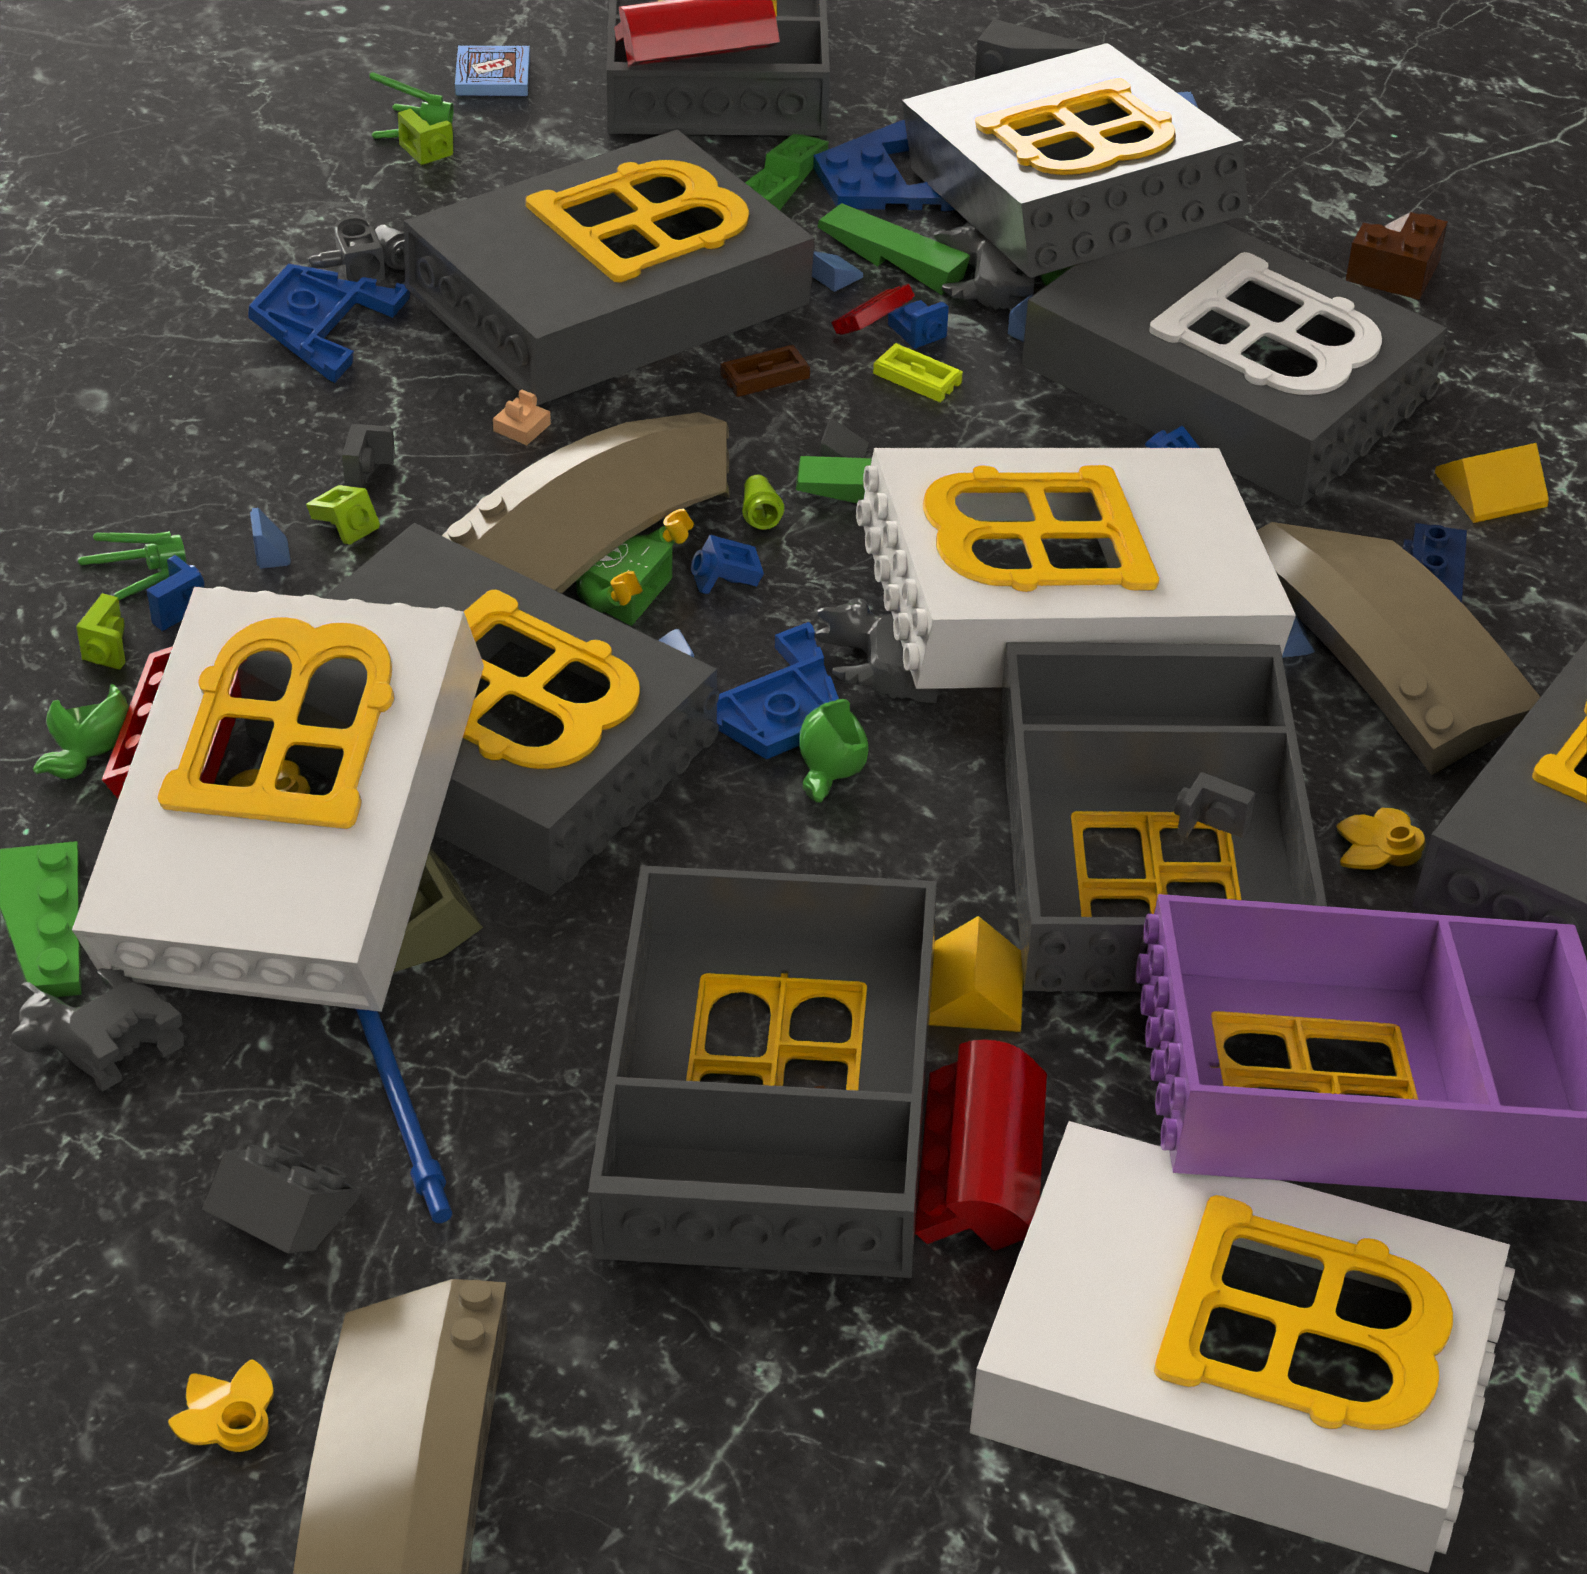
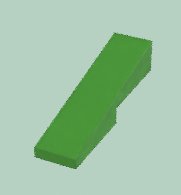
M793 134L766 154L765 168L745 183L780 210L813 169L814 155L828 150L829 141L807 135Z
M843 203L822 217L817 226L877 267L885 260H888L940 295L946 293L942 290L943 284L959 282L964 278L970 254Z
M801 456L798 463L796 490L857 504L859 500L864 499L863 474L865 467L871 466L872 458Z

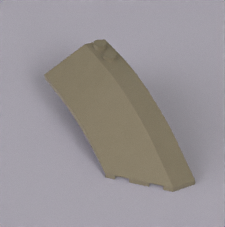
M697 412L626 422L593 433L556 450L522 470L490 495L483 497L476 507L462 519L453 523L442 536L562 594L594 564L614 549L656 522L666 518L673 511L684 509L717 495L730 498L727 483V473H729V451L727 449V439L729 438L728 424L726 421Z
M1271 522L1257 530L1297 617L1354 676L1431 775L1517 727L1540 699L1539 694L1506 653L1460 600L1422 563L1393 540Z
M450 1279L345 1313L312 1456L293 1574H469L484 1460L507 1335L506 1282Z

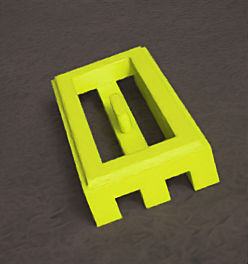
M897 343L881 355L873 365V374L940 403L945 399V393L950 394L954 389V385L958 387L962 383L963 371Z

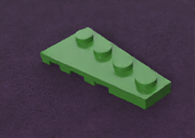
M78 842L0 849V910L25 982L31 983L40 991L54 997L82 995L81 944L72 931L81 906L80 852Z

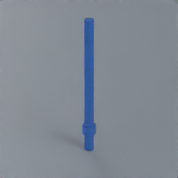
M356 1009L413 1165L410 1175L416 1192L424 1196L433 1222L444 1223L452 1217V1210L443 1189L446 1185V1179L440 1163L432 1159L378 1011Z

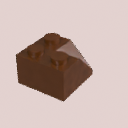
M1410 212L1385 226L1380 224L1371 225L1363 222L1352 242L1346 281L1420 300L1440 261L1448 221L1436 219L1429 214Z

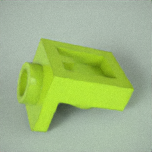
M411 108L398 112L399 145L420 165L453 155V126L449 121L446 120L429 125L427 121L421 119Z
M338 485L306 503L311 519L328 521L336 525L344 544L351 545L380 527V522L366 488Z
M102 593L77 624L76 628L82 660L115 669H121L125 664L122 643L125 622L121 617L118 597Z

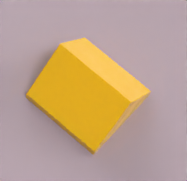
M1537 443L1463 458L1436 466L1435 468L1437 477L1473 523L1548 506L1549 498Z
M979 916L936 940L929 1025L1021 1032L1023 990L1021 950Z

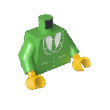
M678 509L673 511L664 519L663 523L665 526L648 535H635L594 564L577 579V595L588 607L598 612H606L626 624L633 625L672 579V546L674 543L682 544L688 538V530L694 527V523L686 510Z

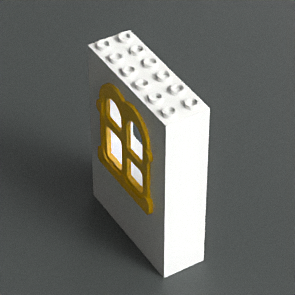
M874 448L871 466H866L864 469L863 484L865 494L864 499L857 502L856 519L858 525L864 527L866 551L868 554L873 555L875 579L877 582H882L884 606L886 611H891L894 637L896 640H901L904 668L907 671H911L916 689L1002 687L1006 642L1280 645L1283 655L1296 614L1219 448ZM1059 520H1090V521H1059ZM987 521H1030V522H987ZM1097 538L1109 568H1055L1048 559L1041 539ZM979 539H1021L1032 568L1000 569L991 567L976 558L972 551V546Z
M194 587L72 928L73 933L97 970L100 968L124 970L125 976L132 977L136 983L382 1012L484 667L464 611H456L449 607H439L437 609L411 607L404 603H393L391 605L366 603L359 599H348L346 601L322 599L314 595H304L302 597L278 595L270 591H259L257 593L234 591L226 587H215L213 589ZM258 652L283 654L290 659L292 664L291 677L283 698L278 701L234 698L229 695V690L238 667L250 655ZM336 659L357 661L365 666L367 682L352 726L347 729L300 725L297 722L310 680L314 672L321 665ZM224 717L274 722V728L257 779L252 786L236 787L207 784L200 781V775L217 725ZM303 745L342 749L344 751L339 771L330 793L326 795L284 792L276 789V783L287 750L291 746Z
M1069 1121L977 1366L970 1433L1428 1573L1435 1551L1446 1554L1453 1525L1458 1516L1464 1492L1462 1488L1464 1477L1467 1475L1475 1444L1473 1442L1475 1430L1477 1431L1485 1402V1397H1483L1485 1387L1488 1385L1495 1359V1344L1498 1342L1505 1316V1302L1497 1300V1298L1507 1301L1515 1269L1505 1266L1510 1245L1281 1180L1173 1173L1170 1152L1162 1150L1160 1146ZM1232 1245L1322 1270L1323 1273L1313 1305L1308 1308H1300L1226 1286L1222 1281V1275ZM1347 1277L1406 1294L1411 1302V1313L1408 1319L1398 1327L1384 1330L1369 1328L1339 1318L1336 1314V1307L1344 1278ZM1218 1307L1231 1309L1268 1320L1275 1325L1276 1333L1266 1366L1262 1371H1249L1208 1359L1201 1354L1200 1345L1213 1309ZM1302 1333H1313L1365 1348L1378 1354L1388 1364L1393 1375L1392 1386L1389 1392L1378 1400L1359 1402L1292 1383L1288 1378V1371L1298 1337Z

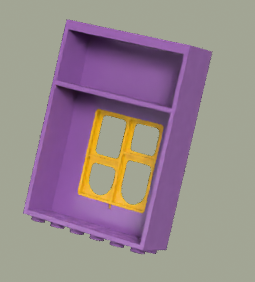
M1158 894L1154 914H1147L1145 917L1144 943L1148 944L1146 954L1138 955L1136 982L1137 984H1144L1141 993V1014L1149 1016L1146 1024L1145 1041L1147 1048H1154L1151 1056L1150 1075L1152 1081H1159L1155 1100L1156 1114L1164 1116L1161 1126V1148L1170 1152L1173 1173L1587 1201V959L1575 925ZM1244 1033L1280 1036L1285 1041L1291 1069L1242 1066L1234 1062L1226 1054L1223 1047L1224 1042L1229 1037ZM1308 1038H1325L1383 1043L1390 1049L1396 1076L1314 1071L1306 1040ZM1254 1087L1294 1089V1090H1309V1091H1314V1092L1274 1090V1089H1260V1088H1254ZM1350 1093H1351V1094H1365V1095H1380V1096H1392V1097H1396V1098L1373 1097V1096H1359V1095H1345V1094H1350Z

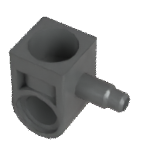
M349 216L337 221L334 226L336 250L309 257L311 268L340 266L345 280L358 282L362 277L377 279V281L385 280L383 248L373 224L364 217Z

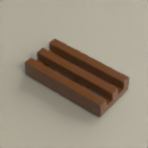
M789 345L720 363V375L723 379L727 378V385L733 388V393L736 397L808 379L810 378V366L796 347Z

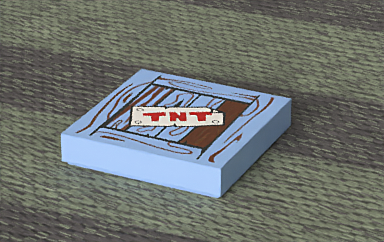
M458 45L455 95L528 96L530 46Z

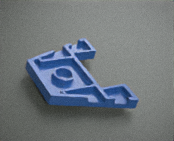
M905 120L898 121L814 155L813 168L836 207L843 203L855 209L885 210L886 203L905 204L908 210H922L923 204L941 205V211L955 210L927 182L907 185L888 155L909 151Z
M288 263L249 305L248 318L328 380L336 383L352 365L354 351L324 339L356 303L393 318L410 299V291L405 288V284L396 283L395 289L376 286L377 279L362 277L358 282L338 279V272Z
M810 622L775 635V649L791 666L719 694L717 702V724L719 725V731L765 759L798 747L800 730L805 717L820 705L839 699L832 678L827 675L824 666V656L821 648L817 647L815 631Z

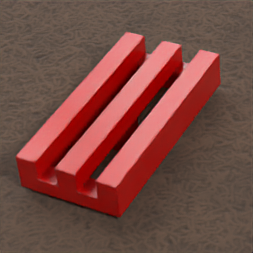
M909 284L887 289L831 323L836 334L840 335L861 330L912 300L914 293Z

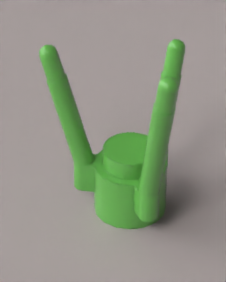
M374 72L369 74L370 79L427 101L422 102L421 107L394 104L392 106L393 110L401 112L411 108L417 115H420L421 119L427 121L429 125L446 120L452 124L454 105L450 102H444L443 96L429 94ZM399 130L375 131L372 133V137L374 139L399 137Z
M170 531L156 534L97 532L93 535L95 541L150 544H145L143 549L78 558L80 565L146 558L149 570H158V573L116 592L114 596L118 597V600L134 595L169 578L168 558L176 555L186 563L181 536L179 534L171 536Z

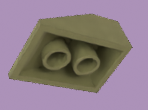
M431 848L427 856L393 973L443 957L483 928L449 867Z

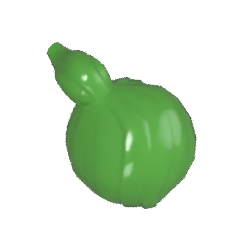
M114 684L110 685L107 698L100 704L65 710L59 700L52 702L47 712L46 725L55 742L63 750L42 755L33 767L34 773L48 772L63 779L75 778L82 774L86 768L88 758L105 754L114 748L129 709L126 698Z
M838 699L820 705L805 717L802 724L799 746L802 757L810 769L803 780L802 789L811 801L822 802L828 796L833 780L853 776L859 773L866 764L869 751L867 737L860 722L850 711V702L846 699Z

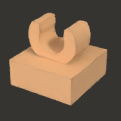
M521 389L519 391V398L506 402L505 408L493 418V431L528 445L551 425L550 411L536 406V395Z

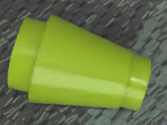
M753 475L746 480L742 510L744 519L751 526L761 530L776 526L784 513L782 499L766 477Z

